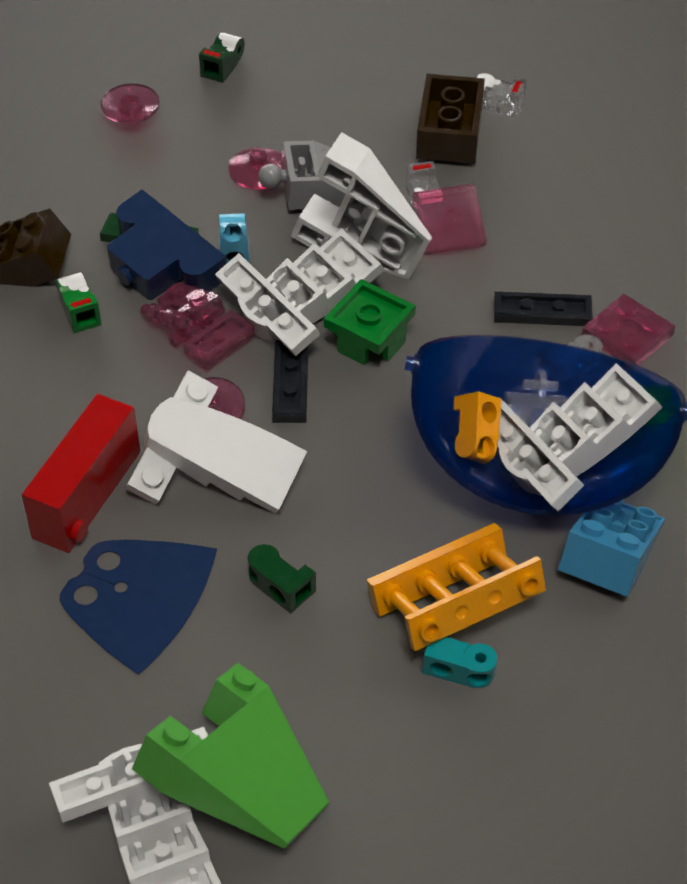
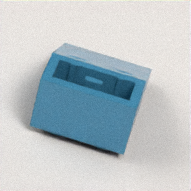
M598 493L569 531L558 570L628 597L640 577L666 518L657 515L650 508L634 507L626 504L615 495H602Z

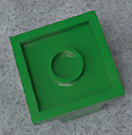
M360 279L324 317V328L332 331L337 336V350L340 354L365 365L369 360L370 350L377 354L382 352V358L390 361L406 342V326L415 316L416 305Z

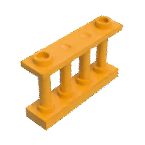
M496 523L366 580L373 611L379 617L396 609L404 615L410 645L414 651L546 591L541 559L536 556L517 565L507 556L503 531ZM493 565L502 571L488 579H484L478 573ZM462 579L470 586L455 594H452L445 588ZM429 594L437 600V602L422 609H419L413 603Z

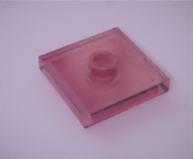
M474 183L413 193L412 197L416 215L432 236L424 252L425 255L486 245L487 239Z

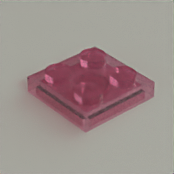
M623 293L583 327L582 335H591V343L634 370L674 335L675 325Z

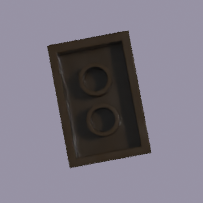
M426 73L417 128L416 158L476 164L485 78Z

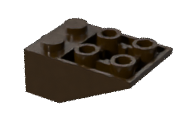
M50 208L40 212H32L26 217L12 222L7 221L0 225V284L33 287L59 278L71 233Z

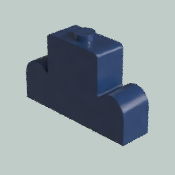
M143 189L118 206L116 214L120 236L107 245L110 267L126 286L131 285L146 299L153 300L179 280H182L183 289L187 293L196 296L208 293L221 283L215 274L227 264V257Z

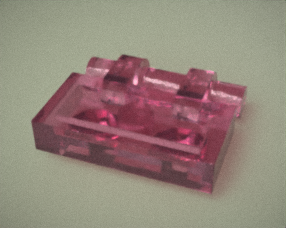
M177 283L170 286L165 294L157 298L158 304L142 305L140 313L149 322L155 324L163 323L165 327L177 330L179 328L186 329L191 320L200 323L224 305L219 294L184 283Z
M216 303L211 308L206 306L200 310L198 317L189 323L183 322L177 326L176 332L170 335L168 340L173 347L183 343L184 353L207 370L252 338L255 332L254 326L233 310L225 314L224 306L221 303Z

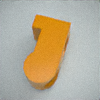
M479 391L454 397V411L460 412L459 433L455 440V451L458 456L483 464L490 462L494 458L499 439L501 398Z

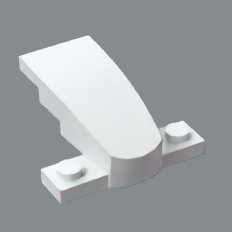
M341 228L321 247L313 243L293 263L287 258L267 279L239 253L215 275L237 298L247 324L254 334L263 340L273 343L275 340H280L297 356L320 335L313 323L326 316L360 279L370 283L384 271V268L378 260Z
M616 363L592 388L584 382L561 407L553 401L530 428L502 400L497 444L500 458L520 487L529 493L543 496L552 507L559 511L584 486L577 476L598 463L629 439L663 407Z
M188 370L173 398L170 397L159 404L151 414L144 437V453L125 489L156 505L162 497L175 469L178 468L206 487L211 483L240 501L243 497H246L276 514L307 451L253 424L209 408L208 406L218 386Z
M204 727L192 731L202 740L208 736ZM142 744L123 748L100 761L99 765L49 782L62 823L108 806L129 884H221L211 863L209 850L193 821L189 805L164 795L132 770Z

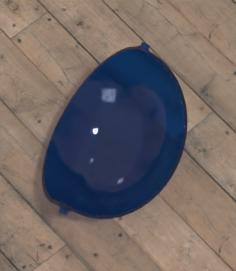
M460 335L429 341L419 348L414 357H406L404 370L411 371L412 375L411 401L415 423L423 442L433 458L449 476L475 495L496 505L523 513L554 516L581 514L613 505L629 497L644 487L664 467L676 447L683 423L687 420L686 398L675 384L642 366L585 348L522 337ZM617 363L663 407L629 439L598 463L578 475L577 478L584 486L559 511L552 507L543 496L529 493L518 485L501 461L498 447L494 458L486 464L462 458L455 451V440L459 433L460 412L454 411V397L477 391L501 398L530 428L553 401L561 407L584 382L592 388Z

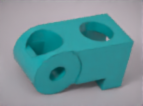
M447 636L427 646L423 659L422 674L480 689L487 687L494 680L498 657L496 651L486 644L477 643L470 645Z

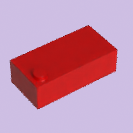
M98 393L95 395L21 494L32 539L66 553H70L75 544L84 539L88 526L141 452L133 406Z

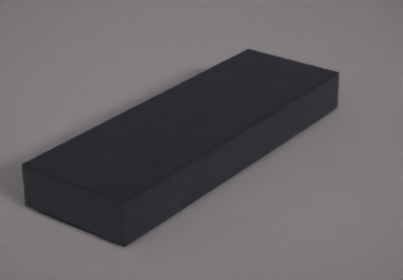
M499 291L494 293L495 323L592 326V295Z
M275 340L272 423H307L308 346L295 356L280 340Z

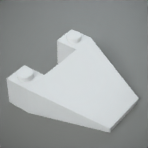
M341 132L326 154L316 177L346 195L340 207H337L314 194L300 214L291 237L308 247L313 243L321 247L342 228L382 264L383 272L409 280L429 245L432 236L371 149Z

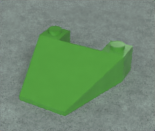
M237 663L216 679L201 712L219 727L202 740L170 715L146 734L132 770L164 795L285 849L327 808L329 800L269 685L258 678L253 672Z

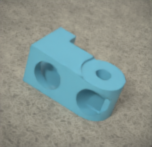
M219 214L220 252L225 256L230 252H240L250 263L246 214Z

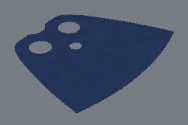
M108 540L93 545L84 557V569L81 574L71 578L62 589L60 602L68 615L93 640L139 675L170 644L191 615L210 576L217 548L147 540ZM105 552H115L120 557V564L115 569L103 570L97 564L98 557ZM119 582H125L128 586L124 592H117L114 587ZM87 585L94 587L97 590L98 596L93 603L82 605L75 601L74 593L78 588Z

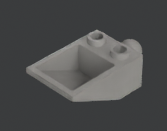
M316 141L283 142L281 169L275 164H266L260 169L258 174L260 183L269 189L276 188L281 182H284L289 210H304L314 194L340 207L346 195L316 177L326 154L331 148Z

